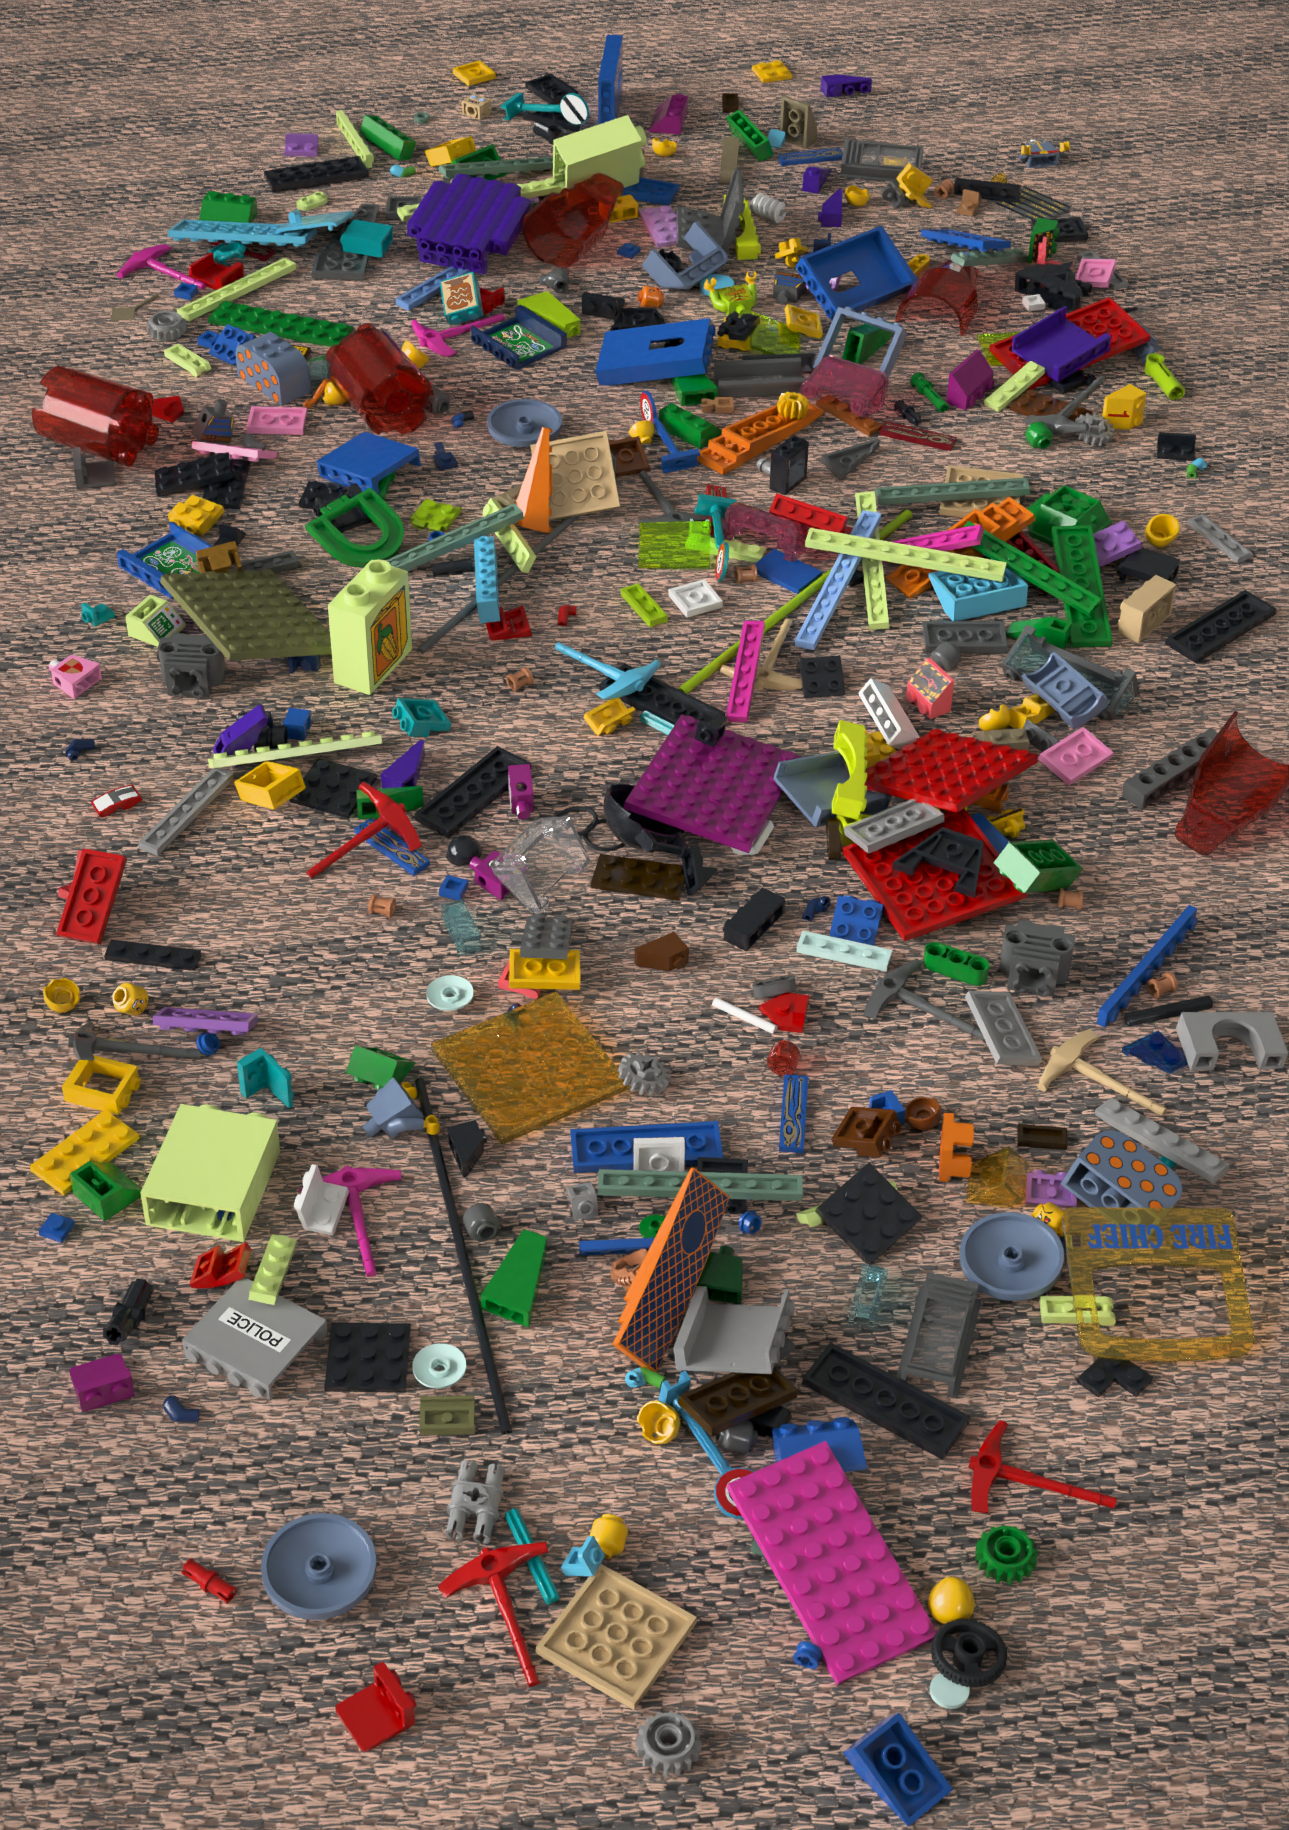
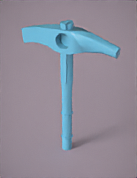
M557 642L555 645V650L616 680L606 689L596 693V695L604 700L629 695L635 691H642L644 685L660 667V662L654 660L647 666L623 672L609 664H604L586 654L578 652L568 645L566 646L560 642Z

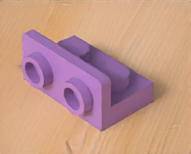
M285 134L284 156L317 157L319 149L318 134Z
M1033 1170L1031 1173L1026 1174L1025 1204L1039 1205L1040 1203L1052 1202L1058 1207L1076 1209L1077 1197L1061 1185L1067 1174L1066 1172L1049 1175L1042 1170Z

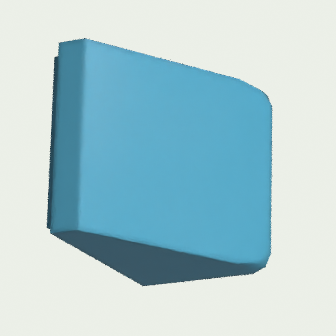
M771 129L767 137L771 147L780 149L785 143L786 132Z

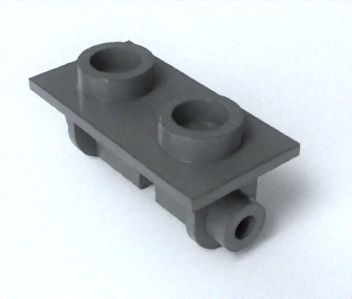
M1026 719L1023 728H1025L1029 743L1040 751L1044 752L1060 741Z

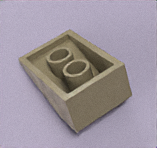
M783 95L781 96L780 131L786 132L785 142L807 149L817 142V125L810 104Z

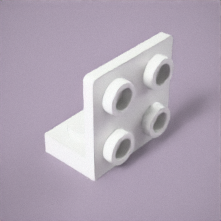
M312 1164L309 1172L306 1171L304 1174V1187L301 1194H298L295 1199L294 1208L304 1229L333 1236L349 1190L348 1187L323 1182L318 1165Z

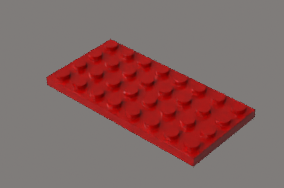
M1111 297L1066 314L1067 320L1095 338L1105 333L1111 336L1110 351L1080 369L1150 341L1151 335ZM1015 335L989 345V351L1012 375L1016 374L1028 363L1012 352V341ZM1044 374L1027 389L1031 390L1051 382L1052 378Z

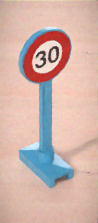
M683 1371L680 1374L678 1383L671 1386L667 1380L662 1382L658 1401L665 1402L677 1410L721 1474L714 1487V1500L717 1507L726 1516L734 1519H743L727 1490L728 1483L749 1475L754 1471L748 1468H731L709 1434L678 1404L679 1395L688 1392L691 1382L687 1372Z

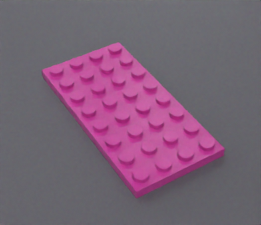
M826 1441L728 1483V1492L811 1641L821 1649V1659L837 1685L933 1640L937 1630Z

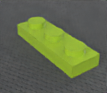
M639 583L621 588V596L650 628L668 622V615Z

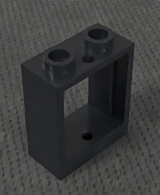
M792 435L771 452L769 489L786 495L807 478L809 441Z

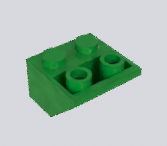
M88 1161L69 1174L73 1194L104 1222L141 1197L142 1188L111 1163Z

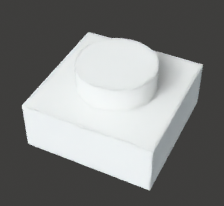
M1039 294L1023 296L1022 303L1028 312L1045 309V302Z

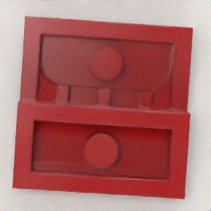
M523 605L506 612L503 611L501 606L499 607L500 621L486 623L491 641L533 636Z
M245 1242L225 1253L220 1246H217L199 1255L189 1285L191 1288H213L244 1278L252 1252L251 1247Z

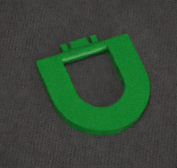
M372 488L364 490L351 499L347 495L341 496V499L338 498L329 503L327 507L321 508L320 511L323 515L305 525L307 532L332 557L352 567H365L371 560L386 561L395 557L401 550L404 538V527L400 517ZM358 506L380 528L382 537L372 545H357L350 542L331 521Z

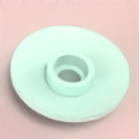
M454 975L442 976L433 980L426 990L428 1002L433 1007L444 1011H454L467 1006L474 995L471 983L462 977Z
M443 1343L432 1344L421 1349L416 1354L412 1365L415 1378L427 1387L435 1389L447 1388L459 1382L466 1372V1359L463 1353L452 1345Z

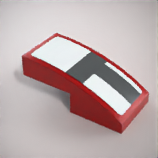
M132 784L104 793L92 800L91 804L98 815L103 818L109 816L120 807L123 811L130 809L143 799Z

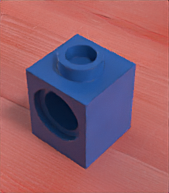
M289 708L283 725L287 726L288 739L306 740L307 730H310L311 727L310 710Z

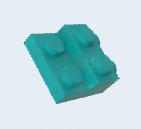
M398 698L392 710V716L394 719L399 720L401 730L406 731L409 736L414 738L428 737L430 730L436 732L449 731L451 727V722L434 699Z

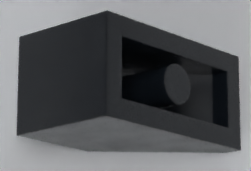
M476 1120L447 1127L448 1144L463 1177H467L484 1153V1143H487L485 1131L483 1128L479 1129Z

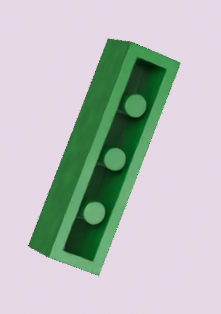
M740 109L726 117L731 133L735 137L740 138V142L759 162L765 161L774 155L769 139Z
M364 115L360 134L367 141L375 143L376 147L384 149L386 154H391L397 161L412 159L416 141L377 115Z

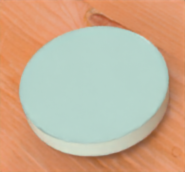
M941 1673L932 1679L930 1695L939 1706L947 1709H956L963 1706L968 1700L969 1686L957 1685L952 1680L945 1678Z

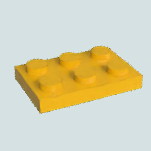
M510 949L509 988L580 990V950H569L567 959L520 957V949Z

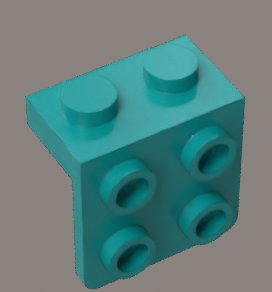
M259 1048L237 1061L240 1093L245 1098L267 1087L287 1107L293 1106L292 1075L287 1068H282L277 1063L272 1054H267L262 1048Z

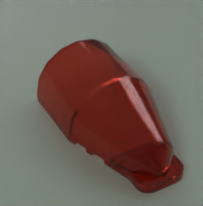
M596 173L591 178L574 184L573 188H563L562 192L557 194L555 192L550 193L524 216L523 235L530 250L544 263L561 268L572 266L604 237L617 199L623 193L624 185L605 174Z
M948 260L922 272L913 282L901 302L895 322L899 323L912 299L919 296H931L944 301L954 310L959 319L960 336H963L978 310L976 285L978 269L973 266L962 267Z
M1234 711L1200 756L1184 815L1175 828L1176 839L1201 855L1212 854L1218 845L1268 814L1289 788V765L1277 763L1263 756L1249 745L1238 729L1237 716L1239 713Z

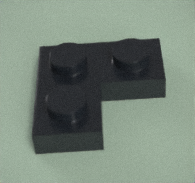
M1109 1347L1078 1377L1077 1383L1098 1398L1114 1382L1137 1397L1152 1382L1153 1376Z

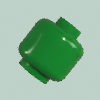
M1038 421L1028 426L1025 437L1033 448L1045 449L1050 446L1053 433L1044 422Z

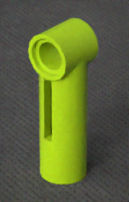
M1157 353L1148 354L1144 369L1145 374L1153 378L1170 400L1181 399L1185 394V388L1164 364V356Z

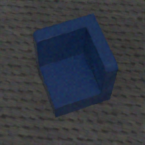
M828 233L827 240L814 239L813 252L831 245V233Z

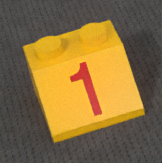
M1128 384L1105 397L1103 419H1108V424H1113V429L1130 430L1135 426H1140L1143 422L1147 393Z

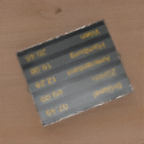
M1026 186L1021 188V200L1019 203L1005 201L994 203L995 206L1030 222L1031 220H1037V218L1055 219L1072 209L1071 206Z

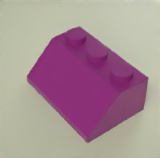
M683 94L671 95L656 108L649 132L680 135L688 113V96Z
M976 349L949 374L946 401L949 405L967 410L970 406L973 407L977 399L983 398L987 390L993 388L994 371L980 350Z

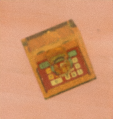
M1010 1146L972 1163L970 1177L968 1178L966 1203L1010 1208L1021 1203L1025 1199L1028 1163Z

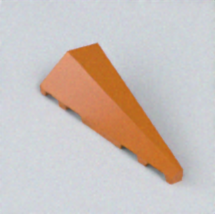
M542 427L516 501V505L524 514V519L515 523L521 527L545 533L552 531V527H549V515H552V509L549 508V496L552 495V465L549 464V453L552 452V446H549V434L552 433V429L548 427Z

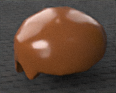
M918 1097L910 1101L905 1108L906 1121L912 1128L919 1131L930 1130L941 1120V1105H939L936 1098Z

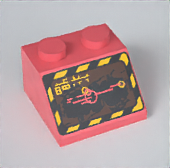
M927 658L908 681L906 698L909 703H913L918 707L922 715L925 714L929 719L951 712L954 679L931 658Z

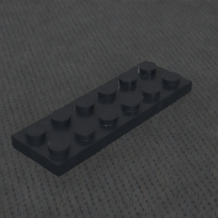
M360 156L264 171V178L272 192L369 177L368 169Z
M1244 590L1168 636L1165 644L1193 662L1198 663L1273 617L1277 608Z
M627 664L619 668L623 672L635 669ZM607 677L599 684V690L606 689L616 680ZM654 677L649 679L642 691H635L629 695L619 697L622 702L642 712L649 711L674 725L681 715L691 716L696 720H702L707 723L715 721L719 715L725 716V712Z
M499 746L495 747L414 814L415 821L450 838L508 789V766L530 764L531 769V762Z
M831 1342L802 1379L804 1386L942 1460L970 1422L969 1415Z

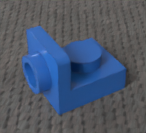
M892 1090L870 1097L869 1108L895 1110L901 1126L904 1125L905 1109Z

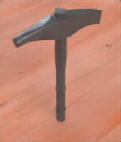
M1099 376L1057 415H1029L1022 421L1028 425L1038 421L1044 422L1053 434L1088 431L1089 424L1077 423L1068 418L1081 403L1088 399L1097 388H1100V385L1105 382V377Z
M646 471L640 472L639 476L643 483L649 488L650 493L654 495L665 514L651 519H639V527L683 532L686 528L690 527V519L694 521H706L708 519V516L676 512L654 484L651 476Z
M914 959L889 972L884 978L880 976L877 978L876 988L865 1007L864 1016L876 1020L880 1011L888 1003L898 998L949 1023V1025L951 1024L969 1033L971 1036L982 1041L985 1040L980 1028L956 1017L955 1014L952 1015L936 1007L924 998L904 989L905 982L922 965L919 959Z
M88 1022L76 1030L75 1035L69 1034L68 1047L73 1048V1053L79 1060L94 1061L93 1053H95V1050L200 1059L201 1052L197 1049L140 1044L120 1039L97 1037V1034L93 1031L95 1025L92 1022Z

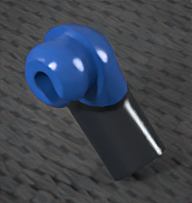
M465 411L453 416L451 422L454 424V427L463 426V421L474 419L473 411Z

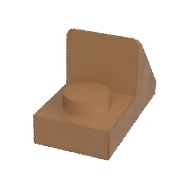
M964 189L962 202L957 208V213L973 217L982 202L980 193Z

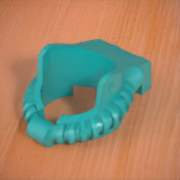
M238 241L226 245L221 243L209 250L208 253H214L215 262L227 266V260L234 257L244 259L243 253L246 250V246Z

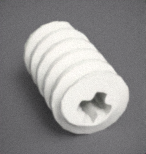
M763 193L757 194L749 205L751 212L776 223L784 220L786 215L784 202L775 200L772 197L769 198L768 195Z

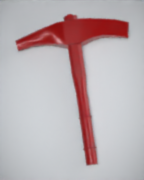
M362 782L359 789L371 799L376 806L380 818L359 832L337 850L335 849L332 854L318 864L316 863L315 866L306 871V874L312 879L386 826L397 832L404 839L410 852L422 847L416 830L405 814L407 810L404 804H397L381 791L366 782Z
M1003 1420L998 1421L986 1437L978 1452V1456L970 1457L968 1468L974 1470L971 1485V1508L974 1512L988 1514V1493L997 1477L1096 1503L1098 1506L1103 1505L1115 1508L1116 1497L1001 1464L1000 1444L1008 1427V1424Z
M547 1542L507 1546L494 1550L486 1547L479 1553L480 1556L457 1569L437 1587L445 1599L466 1587L490 1584L497 1605L506 1622L512 1639V1645L516 1650L529 1687L539 1685L540 1682L535 1671L536 1667L532 1663L525 1643L526 1639L523 1638L504 1578L529 1559L549 1553Z

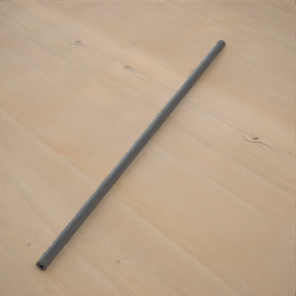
M581 515L567 517L532 548L535 555ZM516 563L498 577V588L519 570ZM476 597L420 645L416 651H421V654H424L477 607Z

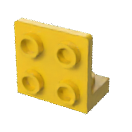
M908 163L896 178L900 183L899 187L906 192L905 195L909 199L917 200L916 202L921 207L932 208L933 206L923 193L934 180Z

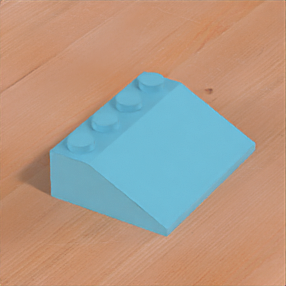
M1007 568L1002 582L944 571H935L928 574L944 612L952 621H963L1027 606L1028 584L1019 575Z

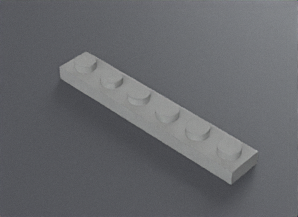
M213 768L138 842L139 849L159 856L234 780L233 773L222 768Z
M1113 1098L1108 1099L1095 1109V1115L1110 1126L1212 1184L1229 1172V1163Z

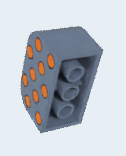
M268 332L237 346L236 364L238 376L281 406L311 393L310 372L305 357L297 348L276 334Z
M1112 1130L1099 1133L1077 1157L1061 1182L1063 1187L1111 1224H1116V1228L1119 1230V1224H1126L1127 1236L1131 1238L1129 1224L1136 1225L1137 1236H1140L1137 1225L1145 1224L1147 1241L1156 1231L1152 1228L1150 1230L1151 1234L1148 1235V1225L1155 1224L1159 1227L1182 1194L1181 1181L1173 1170L1127 1135ZM1137 1239L1138 1243L1142 1245L1141 1239Z

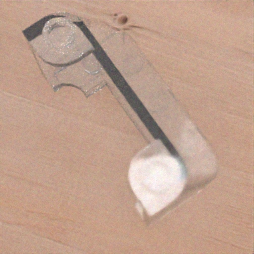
M570 816L545 817L532 822L490 864L494 875L530 913L540 914L546 911L549 905V900L545 895L565 874H581L591 860Z

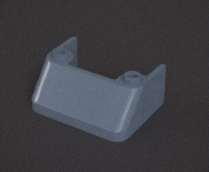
M698 221L693 223L684 237L694 249L690 254V261L693 263L691 266L677 274L655 248L643 263L642 267L662 288L688 290L723 267L727 262L728 256L726 252Z

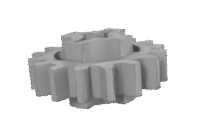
M1086 413L1085 416L1081 414L1079 418H1076L1075 422L1089 424L1088 431L1074 433V435H1079V440L1083 439L1085 444L1090 442L1092 446L1095 443L1101 446L1102 443L1107 445L1108 441L1111 442L1115 429H1113V424H1108V419H1103L1102 415L1097 417L1096 413L1093 416L1089 413Z
M639 1051L636 1052V1055L630 1052L627 1057L624 1056L617 1071L620 1073L619 1079H624V1086L630 1085L631 1091H639L640 1095L647 1092L649 1096H652L653 1092L657 1095H660L661 1091L665 1092L671 1076L668 1075L670 1069L664 1068L665 1062L659 1063L657 1061L658 1057L655 1056L653 1058L649 1053L643 1056Z

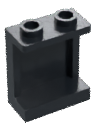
M357 483L349 486V493L345 495L351 499L363 491ZM341 496L322 502L320 497H316L313 506L315 516L323 515L320 511L321 508L327 507L329 503L338 498L341 499ZM358 506L331 521L341 533L373 522Z
M1142 547V549L1126 555L1125 561L1120 563L1118 567L1119 580L1123 581L1127 575L1149 581L1157 575L1172 582L1178 574L1180 559Z

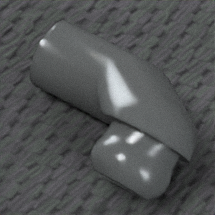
M245 434L242 438L246 448L262 450L266 448V444L256 442L252 434Z

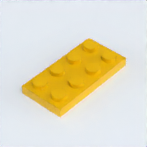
M104 1110L29 1166L30 1171L62 1195H66L72 1190L70 1173L88 1161L108 1163L140 1139L139 1133Z

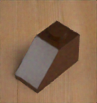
M672 932L635 948L634 963L636 966L663 971H671L676 968L681 969L689 963V948L675 932Z

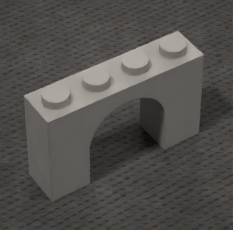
M1182 1012L1176 1027L1190 1070H1214L1219 1056L1214 1037L1231 1036L1246 1043L1254 1054L1259 1070L1283 1068L1288 1056L1286 1045L1273 1012Z

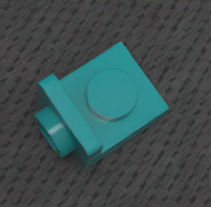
M86 602L81 604L82 619L84 622L91 623L95 627L115 617V612L103 603L93 608Z

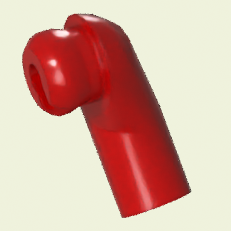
M570 604L561 606L558 611L557 625L567 626L568 617L576 615L577 607L575 605L570 606Z

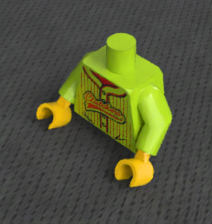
M747 271L745 280L749 283L748 286L747 284L714 289L717 283L716 279L712 277L711 284L707 279L704 288L710 291L709 296L713 307L718 311L725 312L727 315L736 311L740 317L743 314L752 312V307L755 306L758 298L756 284H754L757 273L754 271L753 277H749Z

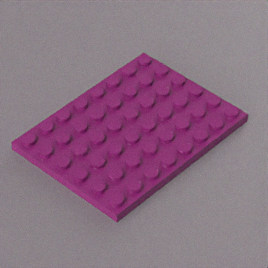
M681 715L626 799L624 809L749 853L784 792L773 780L778 763L801 758L802 756L796 755L791 751L776 748L771 744L756 741L751 737L736 734L731 730H725L724 736L712 747L695 740L699 720L691 716Z

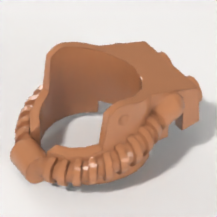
M647 1249L634 1251L624 1256V1258L619 1257L612 1263L611 1279L615 1283L622 1285L626 1291L629 1290L648 1252ZM639 1264L630 1271L627 1269V1267L623 1268L625 1265L631 1267L633 1265Z

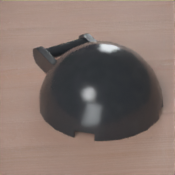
M613 783L610 788H607L604 796V815L608 827L618 840L631 848L650 853L659 851L675 854L678 858L687 857L689 852L688 846L680 838L685 830L624 809L625 801L635 787L634 785Z

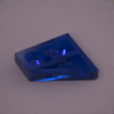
M1159 1030L1122 1047L1124 1055L1128 1056L1130 1054L1142 1059L1141 1062L1156 1066L1158 1069L1169 1074L1188 1065L1186 1056Z

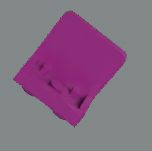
M121 1354L107 1356L72 1367L69 1370L82 1413L135 1396L132 1376L129 1368L126 1369Z

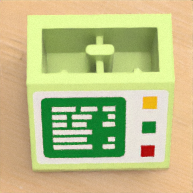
M149 595L126 615L128 636L157 647L161 638H171L173 633H179L186 627V623L166 600L153 595Z

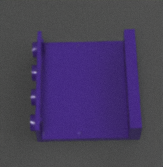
M1066 306L1016 334L1012 341L1013 353L1027 362L1032 361L1044 367L1045 374L1056 382L1061 381L1110 351L1111 336L1105 333L1095 338L1066 319Z

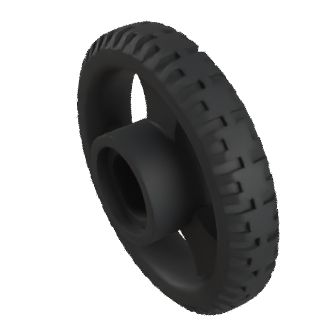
M956 1619L944 1624L937 1630L931 1645V1656L935 1667L945 1678L952 1680L957 1685L961 1684V1686L976 1688L991 1684L1001 1676L1007 1662V1649L1001 1636L989 1625L986 1626L985 1623L972 1619ZM964 1632L958 1636L957 1640L952 1637V1634ZM995 1651L996 1663L991 1669L983 1672L980 1667L984 1652ZM942 1652L954 1653L953 1664L957 1669L946 1661Z

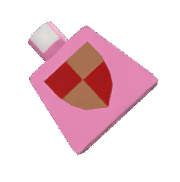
M70 655L61 662L52 660L49 664L53 684L74 699L102 679L99 663L75 655Z

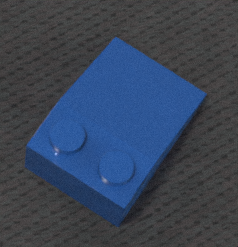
M900 1712L886 1717L843 1752L860 1777L907 1826H910L953 1790Z

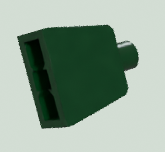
M721 1246L718 1253L710 1252L696 1285L707 1286L708 1300L741 1305L742 1258L734 1256V1249L730 1246Z

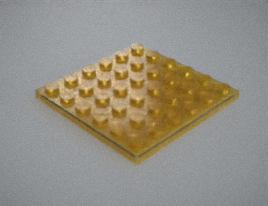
M557 992L431 1043L432 1052L501 1145L629 1090V1085H623L624 1079H619L620 1073L617 1072L618 1068Z

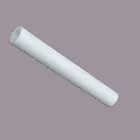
M717 997L713 1000L712 1006L773 1034L774 1030L776 1031L778 1028L777 1025Z

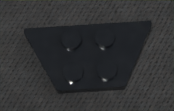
M524 112V119L542 121L550 126L559 125L562 129L574 132L580 131V125L571 124L564 118L561 112Z

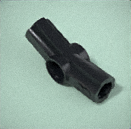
M542 121L536 122L533 127V133L548 140V143L551 145L554 144L555 139L576 133L563 130L559 125L550 126Z
M137 1278L135 1281H131L122 1303H116L112 1318L103 1328V1337L107 1339L109 1344L118 1346L121 1341L126 1340L133 1329L140 1330L138 1326L141 1320L145 1319V1309L154 1291L153 1285L149 1284L145 1279Z

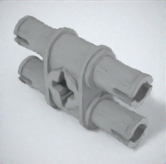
M463 1460L460 1463L458 1480L452 1484L451 1488L453 1493L451 1501L447 1506L449 1520L445 1536L452 1540L455 1530V1540L462 1539L465 1521L467 1518L477 1519L473 1540L480 1544L483 1534V1544H488L491 1541L493 1524L499 1519L500 1515L498 1510L500 1500L504 1496L501 1486L505 1468L498 1464L495 1474V1464H490L487 1468L485 1484L476 1483L474 1480L478 1464L471 1460L468 1470V1460Z

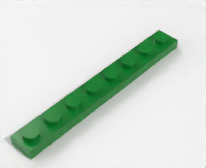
M968 521L964 527L974 526L975 524ZM985 530L980 545L970 546L992 560L1007 562V569L1089 617L1101 603V598Z

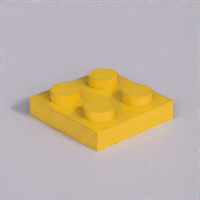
M480 60L453 68V74L468 86L496 79V73Z
M774 60L770 63L761 62L752 65V70L763 83L792 79L791 72L782 61Z
M787 303L785 315L788 329L793 332L806 334L808 337L820 339L823 334L820 315Z

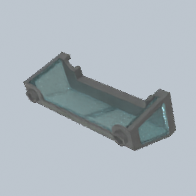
M1028 625L1025 626L1001 664L1004 675L1007 678L1023 681L1021 675L1039 670L1047 662L1052 652L1057 653L1062 659L1067 660L1070 666L1107 696L1108 707L1096 716L1102 720L1107 718L1113 721L1140 692L1135 671L1128 668L1123 673L1120 669L1117 672L1111 671L1047 643L1046 637L1042 636L1040 639L1034 634L1036 629Z

